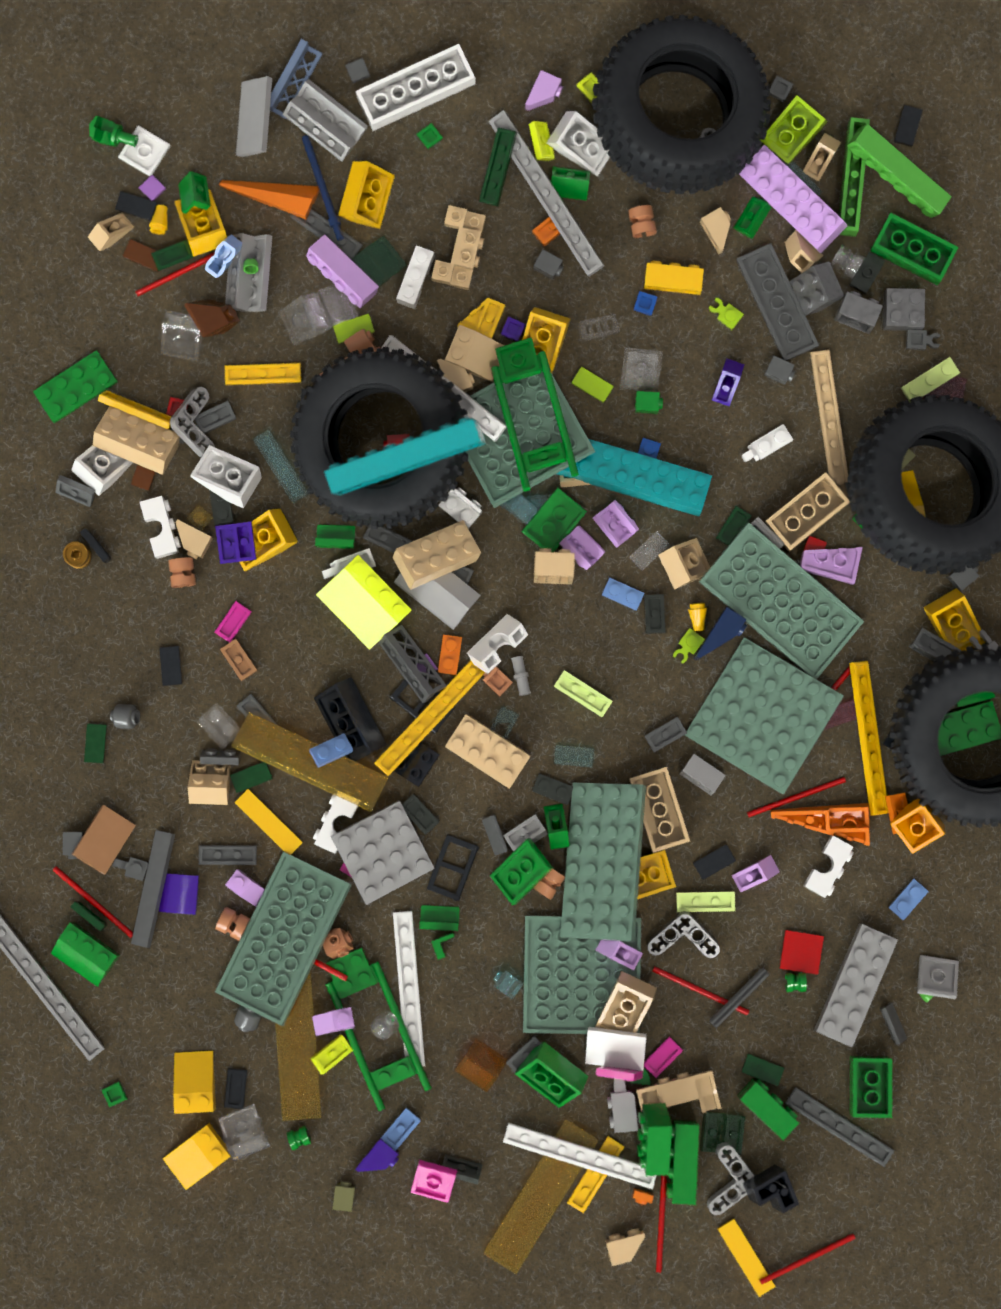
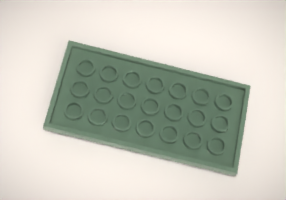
M749 522L746 523L698 581L727 607L747 619L745 621L806 674L816 680L864 622Z
M573 783L568 834L570 847H567L560 937L634 942L646 785Z
M283 852L215 992L284 1026L352 885Z

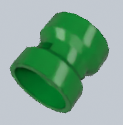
M785 973V979H787V985H785L786 992H793L794 990L806 992V973H799L798 975Z
M305 1125L299 1127L297 1131L291 1130L286 1133L293 1151L299 1149L301 1145L307 1146L311 1144V1139L307 1136L306 1131L308 1130Z

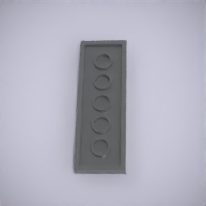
M770 243L737 258V264L781 358L788 361L817 348L819 344L772 244Z

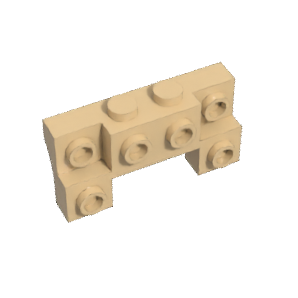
M448 206L444 225L459 230L451 263L436 260L431 278L432 281L469 290L474 267L478 268L480 256H477L478 249L482 250L484 238H481L486 215L468 212L467 209L455 206Z
M712 1070L688 1075V1072L677 1074V1078H660L658 1083L636 1089L641 1112L642 1104L666 1103V1107L697 1099L699 1100L702 1113L716 1108L721 1109Z

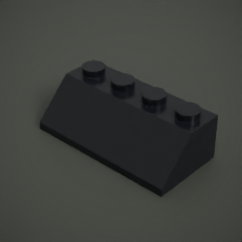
M352 677L334 684L314 697L334 738L344 733L352 746L353 752L344 756L348 765L365 758L387 745Z

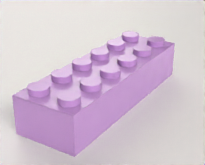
M763 145L759 152L752 157V162L749 165L745 164L744 169L739 175L815 249L822 253L848 225L766 145Z

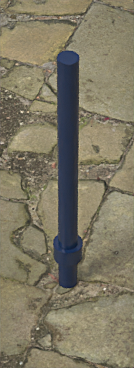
M305 135L302 137V141L329 216L330 227L333 228L337 241L343 240L344 236L340 227V218L336 216L309 136Z

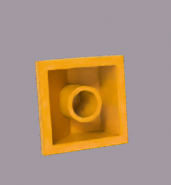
M916 799L909 803L890 822L912 854L945 834L943 822L938 815L936 816L931 813L932 809L928 804L924 807L919 804L921 799Z

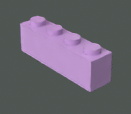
M323 235L309 247L306 255L309 262L314 266L316 265L321 270L323 276L330 279L339 291L344 292L352 304L361 308L376 295L379 286L326 235Z

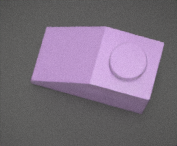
M541 70L527 99L525 109L532 110L553 102L555 97H559L563 90V86H561L562 79Z
M770 855L731 876L739 891L743 892L769 880L780 873Z
M237 869L225 884V886L256 907L265 888L240 869Z
M600 940L596 951L632 970L635 969L643 954L621 941Z
M351 1007L312 1016L316 1036L354 1028Z

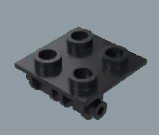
M420 742L394 771L419 787L426 775L429 774L428 772L432 769L435 761L438 760L439 754Z

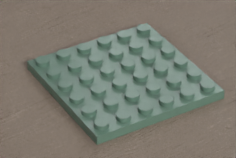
M543 371L540 374L508 384L503 383L522 455L525 452L557 442L562 443ZM552 375L577 463L595 453V450ZM495 383L470 396L505 424ZM507 427L497 441H493L483 433L486 444L465 451L468 454V461L494 508L524 492ZM566 460V462L534 472H527L530 488L568 468V461Z
M744 637L686 731L687 734L684 736L784 795L844 696Z
M525 916L523 1033L587 1034L588 1027L596 1026L621 971L640 979L641 958L635 969L632 970L596 951L600 942L598 939L560 937L562 916ZM636 918L634 942H621L640 952L641 918Z

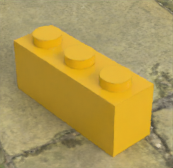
M651 261V263L646 265L644 289L700 295L704 269L698 265L683 267L679 263L664 265L660 261Z

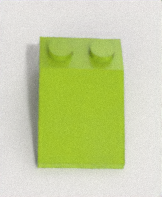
M796 95L766 131L765 139H760V141L789 165L827 123V120Z

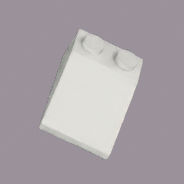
M566 111L547 141V144L558 153L587 171H591L596 176L599 175L609 159V155L606 153L609 150H604L601 142L603 137L598 138L597 128L576 111Z
M92 445L75 459L71 471L86 485L95 489V493L100 496L133 462Z
M210 445L190 475L191 478L226 501L242 508L245 507L262 479L260 467Z

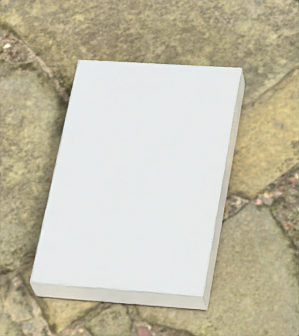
M588 1027L585 1064L643 1071L647 1034Z

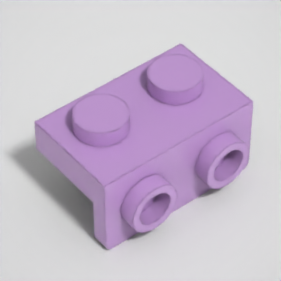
M616 500L593 517V520L616 548L639 530L635 521L628 516L623 506Z
M577 526L559 543L563 549L571 550V553H575L576 563L586 570L593 566L605 553V550L581 526Z

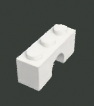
M416 245L396 298L397 303L413 309L416 308L423 282L429 273L435 257L433 251Z
M163 496L141 501L140 505L144 520L146 522L159 521L162 524L161 533L157 537L150 538L155 558L158 559L179 553L178 548L181 547L179 537L174 536L173 530L176 529L174 519L169 518L168 511H171L169 501L165 500Z
M507 614L467 654L475 666L488 674L501 662L496 653L498 648L503 645H511L515 648L528 634L522 623Z
M340 791L337 794H333L329 802L332 806L329 812L325 811L321 822H324L321 830L317 829L313 839L316 840L314 844L336 854L338 850L330 837L337 833L334 829V821L341 815L353 818L360 801Z
M831 835L822 851L831 859L832 865L830 870L826 873H820L812 869L803 886L824 898L827 895L830 896L835 888L833 885L836 878L840 879L844 872L842 867L845 861L849 862L853 856V846Z

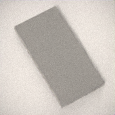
M266 76L242 82L236 156L238 157L267 152L272 88L271 77Z

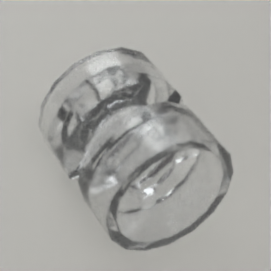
M842 244L830 264L838 271L842 269L843 274L853 279L865 257L857 252L851 253V249Z

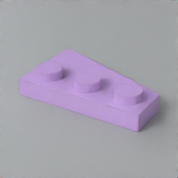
M863 547L804 550L799 566L808 573L853 585L855 584Z

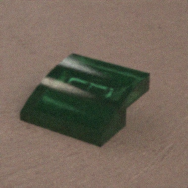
M384 236L352 258V261L379 287L407 266Z
M707 1111L703 1113L700 1151L716 1152L717 1146L726 1142L734 1148L738 1155H741L745 1116ZM726 1149L722 1151L723 1154H729Z

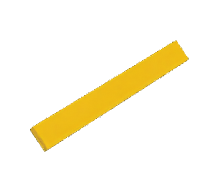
M470 660L374 764L389 776L485 672L475 666Z
M868 661L849 663L870 816L888 814L885 798L887 792Z

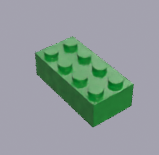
M890 212L870 252L938 286L958 247Z
M673 1120V1124H671V1164L668 1175L671 1181L667 1183L666 1195H668L672 1204L696 1205L699 1124L693 1120Z

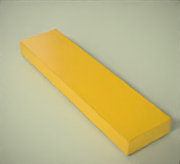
M301 363L225 366V385L301 383Z
M107 390L99 395V402L163 428H171V416Z
M249 789L234 802L285 853L292 855L303 843Z
M607 1136L599 1151L618 1157L625 1146ZM587 1169L567 1203L584 1213L607 1175Z
M733 1218L717 1228L757 1295L760 1297L773 1289L775 1285L772 1280L761 1285L759 1279L767 1276L768 1273L735 1219Z

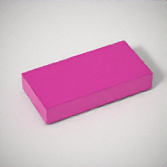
M235 601L214 633L230 643L252 611Z
M668 1037L644 1061V1067L657 1078L683 1050Z

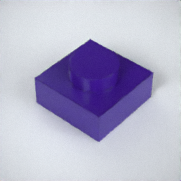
M508 317L501 336L518 342L526 324Z

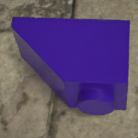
M726 358L712 401L730 407L745 364Z
M380 1138L355 1170L363 1172L386 1170L388 1166L392 1168L399 1160L397 1157L399 1152L395 1151Z

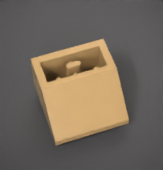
M192 760L188 782L189 804L228 805L231 765L200 764L199 760Z

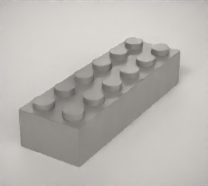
M859 923L814 1031L853 1047L898 939Z

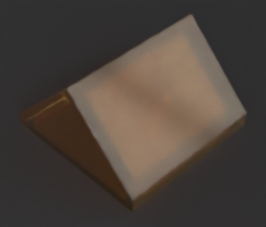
M476 1038L455 1071L487 1093L506 1065L505 1061L508 1059Z

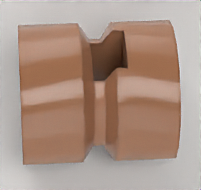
M651 205L637 206L628 210L630 222L633 223L631 226L633 238H641V233L646 232V236H652L657 233L655 221H652L654 213Z
M176 558L168 561L169 571L173 573L170 576L172 588L196 585L195 574L192 573L194 569L193 558Z
M552 869L533 889L552 900L557 892L556 886H561L565 876Z
M226 907L215 929L224 934L229 932L230 937L240 941L251 918L243 914L237 915L236 911Z

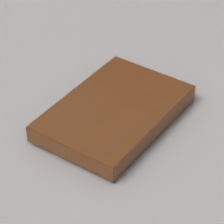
M102 805L75 847L72 855L105 875L136 825L105 805Z

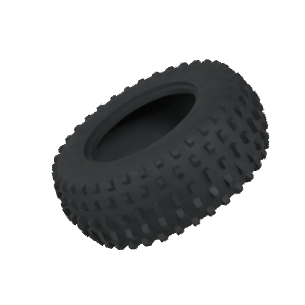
M679 15V18L675 19L673 16H666L665 20L662 21L656 18L647 25L643 23L639 26V29L629 31L627 33L628 37L624 35L617 42L618 47L614 45L608 54L609 58L604 57L602 62L604 71L598 70L596 77L599 84H594L593 86L594 96H597V98L592 99L593 110H597V113H594L593 120L594 124H599L597 127L598 138L603 137L601 142L604 150L609 149L607 154L611 157L613 163L617 161L616 165L618 168L622 167V172H627L626 175L629 177L633 175V180L638 181L640 184L647 183L646 187L656 190L658 187L660 192L670 193V190H674L675 194H684L685 191L689 190L690 194H695L702 190V188L705 192L716 185L719 187L723 184V180L727 182L735 177V173L739 175L744 169L745 163L749 165L752 162L753 152L758 153L761 148L759 139L764 140L767 133L764 126H768L770 123V114L766 112H769L771 109V100H767L770 89L769 86H765L767 83L765 72L761 73L763 68L758 59L755 60L756 55L750 47L746 48L748 44L745 41L741 43L742 39L736 38V33L730 34V30L725 29V26L720 25L718 27L716 26L717 23L712 22V20L708 19L705 22L703 18L698 16L688 19V16ZM665 72H681L695 76L706 83L717 96L723 114L722 126L714 133L697 139H682L668 135L658 129L646 116L640 102L639 87L649 78Z
M368 347V349L362 350V354L355 350L348 353V358L346 359L343 356L335 359V365L327 364L321 369L323 374L321 376L316 374L311 379L312 386H306L302 392L305 397L297 402L296 408L299 411L293 415L292 422L295 423V426L290 431V438H294L291 452L296 453L294 457L297 460L293 463L295 468H300L299 472L302 474L299 476L302 482L306 481L305 483L310 487L306 490L308 494L314 493L319 498L316 503L320 506L325 504L330 507L329 514L334 515L337 513L343 515L342 521L347 523L349 520L353 522L356 520V526L359 527L363 525L368 526L370 523L371 529H378V527H383L384 524L387 525V529H392L393 526H398V522H401L402 526H406L408 523L413 522L412 518L414 517L417 520H421L422 517L426 516L425 511L434 512L439 506L437 504L439 500L443 502L447 500L449 496L448 490H455L458 484L455 481L456 478L464 474V468L461 466L464 464V461L468 462V454L462 452L416 468L390 483L368 485L340 496L331 493L324 471L329 470L330 465L336 463L344 464L338 440L341 423L345 415L359 400L382 392L396 393L404 396L416 409L422 423L423 433L430 430L433 432L440 431V427L446 424L457 425L459 424L458 421L463 419L464 415L468 413L467 410L461 409L459 404L462 400L461 395H455L451 390L455 385L452 382L447 383L445 379H442L445 373L441 370L431 369L432 363L430 361H418L419 355L415 353L413 355L409 353L404 355L403 349H392L389 352V347L377 348V351L374 352L372 347Z
M932 394L925 397L924 400L921 396L914 397L910 400L911 403L908 400L900 401L897 404V408L889 407L884 411L886 416H877L873 420L875 425L868 426L863 432L866 436H862L856 443V446L859 448L854 449L852 460L854 461H851L849 464L851 470H849L847 482L851 483L850 488H848V497L853 499L850 503L851 510L856 511L857 514L854 518L858 525H862L861 532L866 538L870 537L871 540L869 542L874 545L873 547L876 550L880 548L879 552L882 555L886 553L885 557L887 559L891 558V561L894 563L898 561L897 565L909 568L912 566L911 571L923 572L925 570L926 574H934L939 571L940 575H947L951 573L952 569L954 573L966 571L965 566L974 569L980 566L979 561L984 560L987 562L992 559L991 554L1001 551V421H996L997 417L994 414L990 416L991 413L988 410L985 411L984 407L980 406L977 408L978 404L969 400L964 402V399L953 396L950 399V395H940L939 398H936V395ZM915 446H934L952 454L964 466L973 487V504L970 514L963 524L946 525L934 522L919 513L911 504L904 491L901 477L903 459L909 448Z
M982 645V650H974L973 646H966V651L959 652L957 649L951 650L952 655L949 654L946 657L940 655L936 657L937 660L933 662V665L930 663L925 664L922 673H916L911 678L912 685H906L902 691L905 696L903 699H898L895 705L899 708L898 712H893V717H891V721L895 722V727H891L890 738H894V741L891 742L892 748H890L891 753H896V756L893 757L894 766L896 769L901 768L899 770L901 782H908L906 784L909 788L908 792L911 796L917 794L916 797L921 799L919 804L922 807L928 804L932 809V814L936 816L939 813L946 815L945 820L950 823L954 818L960 821L962 826H967L969 822L970 824H976L978 828H982L983 823L985 825L991 824L994 827L998 826V822L1001 824V773L981 780H971L956 776L947 770L938 749V734L941 723L947 712L957 702L979 692L1001 693V646H998L997 651L990 650L988 645Z

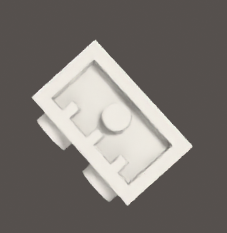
M461 488L451 489L445 502L441 501L439 507L457 522L464 520L469 529L481 515V505L474 499L470 501L466 498L467 494Z

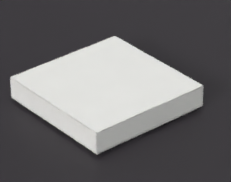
M138 125L133 135H138L136 147L126 144L118 157L150 177L171 145Z

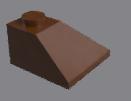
M206 299L189 302L184 305L203 338L224 334L240 322L236 311L231 305Z

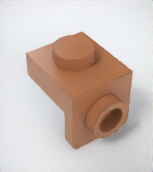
M497 666L488 674H483L485 677L483 681L499 697L513 684Z

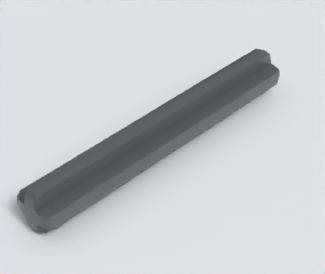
M761 968L710 1019V1023L715 1028L718 1027L769 976V973L764 968Z

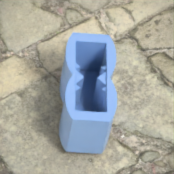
M232 234L226 237L217 246L215 254L207 261L205 270L215 278L222 275L231 265L232 259L240 252L242 242Z

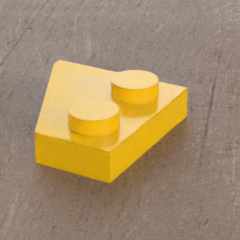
M487 298L462 322L460 321L457 328L459 325H462L492 339L505 309V304Z

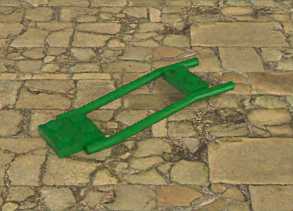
M532 337L496 348L499 366H493L491 371L523 491L526 492L531 489L527 472H534L566 462V460L568 461L571 476H578L579 472L546 352L541 351L539 354H536ZM543 371L562 443L557 442L525 452L522 455L503 383L508 384L540 374Z
M362 947L349 952L344 957H338L326 962L330 967L348 976V979L344 981L331 974L334 981L325 984L336 1010L344 1009L340 999L378 982L380 983L409 1056H405L370 1072L353 1030H345L378 1111L385 1109L378 1090L415 1074H418L424 1090H430L432 1087L379 962L377 961L370 965Z

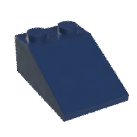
M726 607L694 659L699 660L734 637L742 635L747 627L744 624L747 619Z

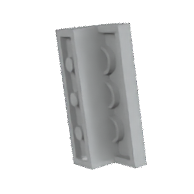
M309 79L305 81L298 95L289 102L282 114L340 161L344 160L368 127V125Z
M244 233L233 235L242 242V248L232 259V263L228 268L225 303L231 305L235 311H266L272 236L265 234L254 237ZM255 258L258 261L257 273L248 274L244 272L243 263L245 259Z
M452 572L411 590L401 573L394 581L396 585L452 630L462 621L469 609L481 596Z

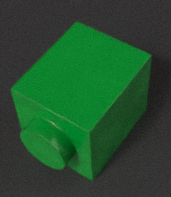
M637 391L635 413L658 414L659 409L663 407V398H659L660 392Z

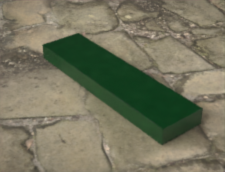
M498 127L479 202L499 206L517 135L516 131Z

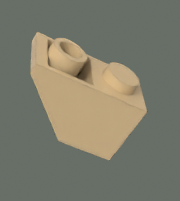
M797 230L784 242L790 262L801 273L816 265L824 256Z
M638 1228L627 1231L629 1237L626 1238L624 1235L620 1236V1233L609 1236V1239L606 1240V1245L612 1266L630 1262L645 1238L643 1230L639 1231Z

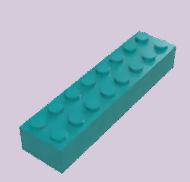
M466 417L460 419L457 425L446 424L440 427V431H426L421 433L422 437L420 438L409 437L402 440L403 444H389L384 447L385 450L383 451L373 450L365 453L366 457L359 458L356 456L348 459L346 464L336 463L330 465L329 470L324 472L331 493L340 496L485 445L486 442L480 424L477 420Z
M591 439L589 441L595 453L576 463L579 475L572 477L569 467L557 473V475L578 479L587 484L695 516H700L712 478V475Z

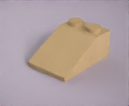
M459 325L445 361L463 367L468 373L471 372L475 376L494 383L491 368L499 366L495 349L504 345L477 331Z
M621 971L595 1028L636 1033L654 999L657 987Z

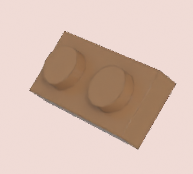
M234 639L220 649L241 681L258 671L237 639Z

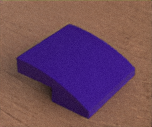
M252 522L215 526L220 564L257 560Z
M167 873L158 912L196 915L199 876Z

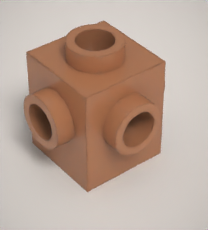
M341 928L330 930L323 943L326 955L332 959L346 956L350 950L354 949L351 943L353 938L348 931L346 932Z

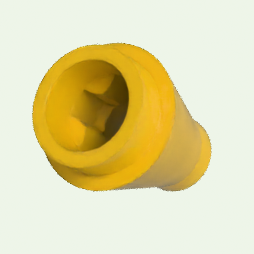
M164 205L156 206L155 213L149 224L150 231L154 234L163 235L168 230V208Z
M705 603L689 604L690 609L688 611L693 631L705 630L707 612Z

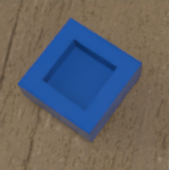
M639 291L634 311L652 316L657 296Z
M643 438L638 454L656 459L661 443Z

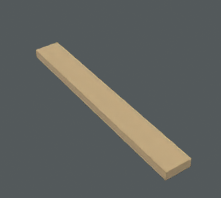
M830 350L810 352L828 475L848 498L844 484L847 482L848 470Z

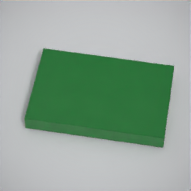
M557 487L521 532L542 549H551V552H554L559 547V543L568 536L587 511Z
M528 838L490 877L513 906L537 885L553 867L534 842Z

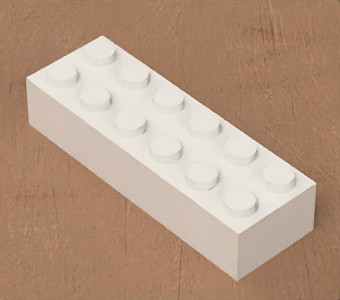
M457 44L357 90L356 95L372 131H375L475 85V76L460 45Z

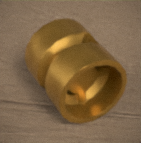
M71 542L64 548L63 558L70 566L76 569H83L90 564L92 553L84 544Z

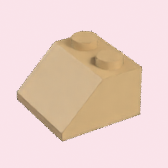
M697 538L675 545L659 554L661 563L674 589L702 578L710 568Z

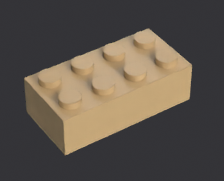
M109 406L94 431L93 446L163 475L179 447L180 437L175 431Z
M825 472L767 519L765 523L780 538L785 548L790 552L847 506L850 501Z
M464 520L396 548L392 558L411 590L476 562L481 551Z
M539 549V552H535L534 583L572 584L575 553H571V550L560 549L558 553L551 552V549Z
M465 714L445 745L446 748L509 789L531 757L529 753L469 714Z
M667 767L630 778V784L646 785L643 826L651 852L654 853L689 842L690 839Z

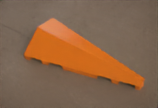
M222 180L219 184L220 187L270 207H276L307 220L312 205L315 203L320 191L318 186L229 180Z
M869 803L771 810V818L773 819L777 818L790 824H798L807 829L828 835H836L849 841H856L870 846Z

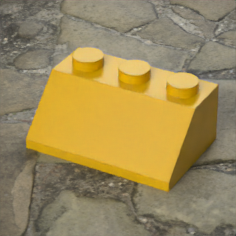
M353 161L338 216L351 222L380 229L395 175L368 161Z

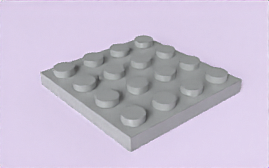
M399 800L330 836L366 905L435 869Z

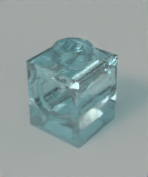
M499 970L493 979L495 981L494 987L512 1000L524 984L507 970L503 972Z

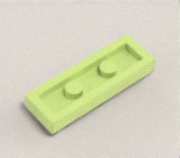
M949 357L904 385L901 390L911 403L910 400L912 398L924 397L959 375L960 371Z
M565 670L554 685L556 689L600 717L604 716L613 702Z
M735 892L676 893L677 912L735 911Z

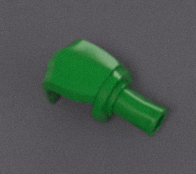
M95 116L89 124V136L95 142L117 147L119 143L136 147L138 143V135L124 132L122 125L115 124L100 116Z

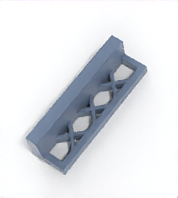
M303 39L297 45L271 93L270 111L285 119L287 118L282 115L283 112L276 109L278 103L287 100L289 104V99L295 98L298 95L303 84L310 78L322 56L321 52L309 47L308 42ZM307 51L317 55L313 62L305 63L304 56ZM305 68L307 73L305 78L297 80L295 76L296 71ZM296 84L298 91L296 94L288 96L286 92L287 87Z

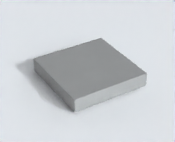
M920 955L917 993L956 999L959 961Z

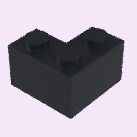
M777 1165L769 1167L743 1183L749 1200L759 1206L770 1201L773 1208L784 1214L799 1205L786 1170Z

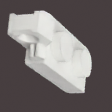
M782 424L747 446L749 451L742 455V459L744 462L752 458L755 461L762 460L792 442L793 438L785 425Z
M370 548L330 563L331 568L322 571L324 579L332 576L335 577L357 555L371 568L376 567Z

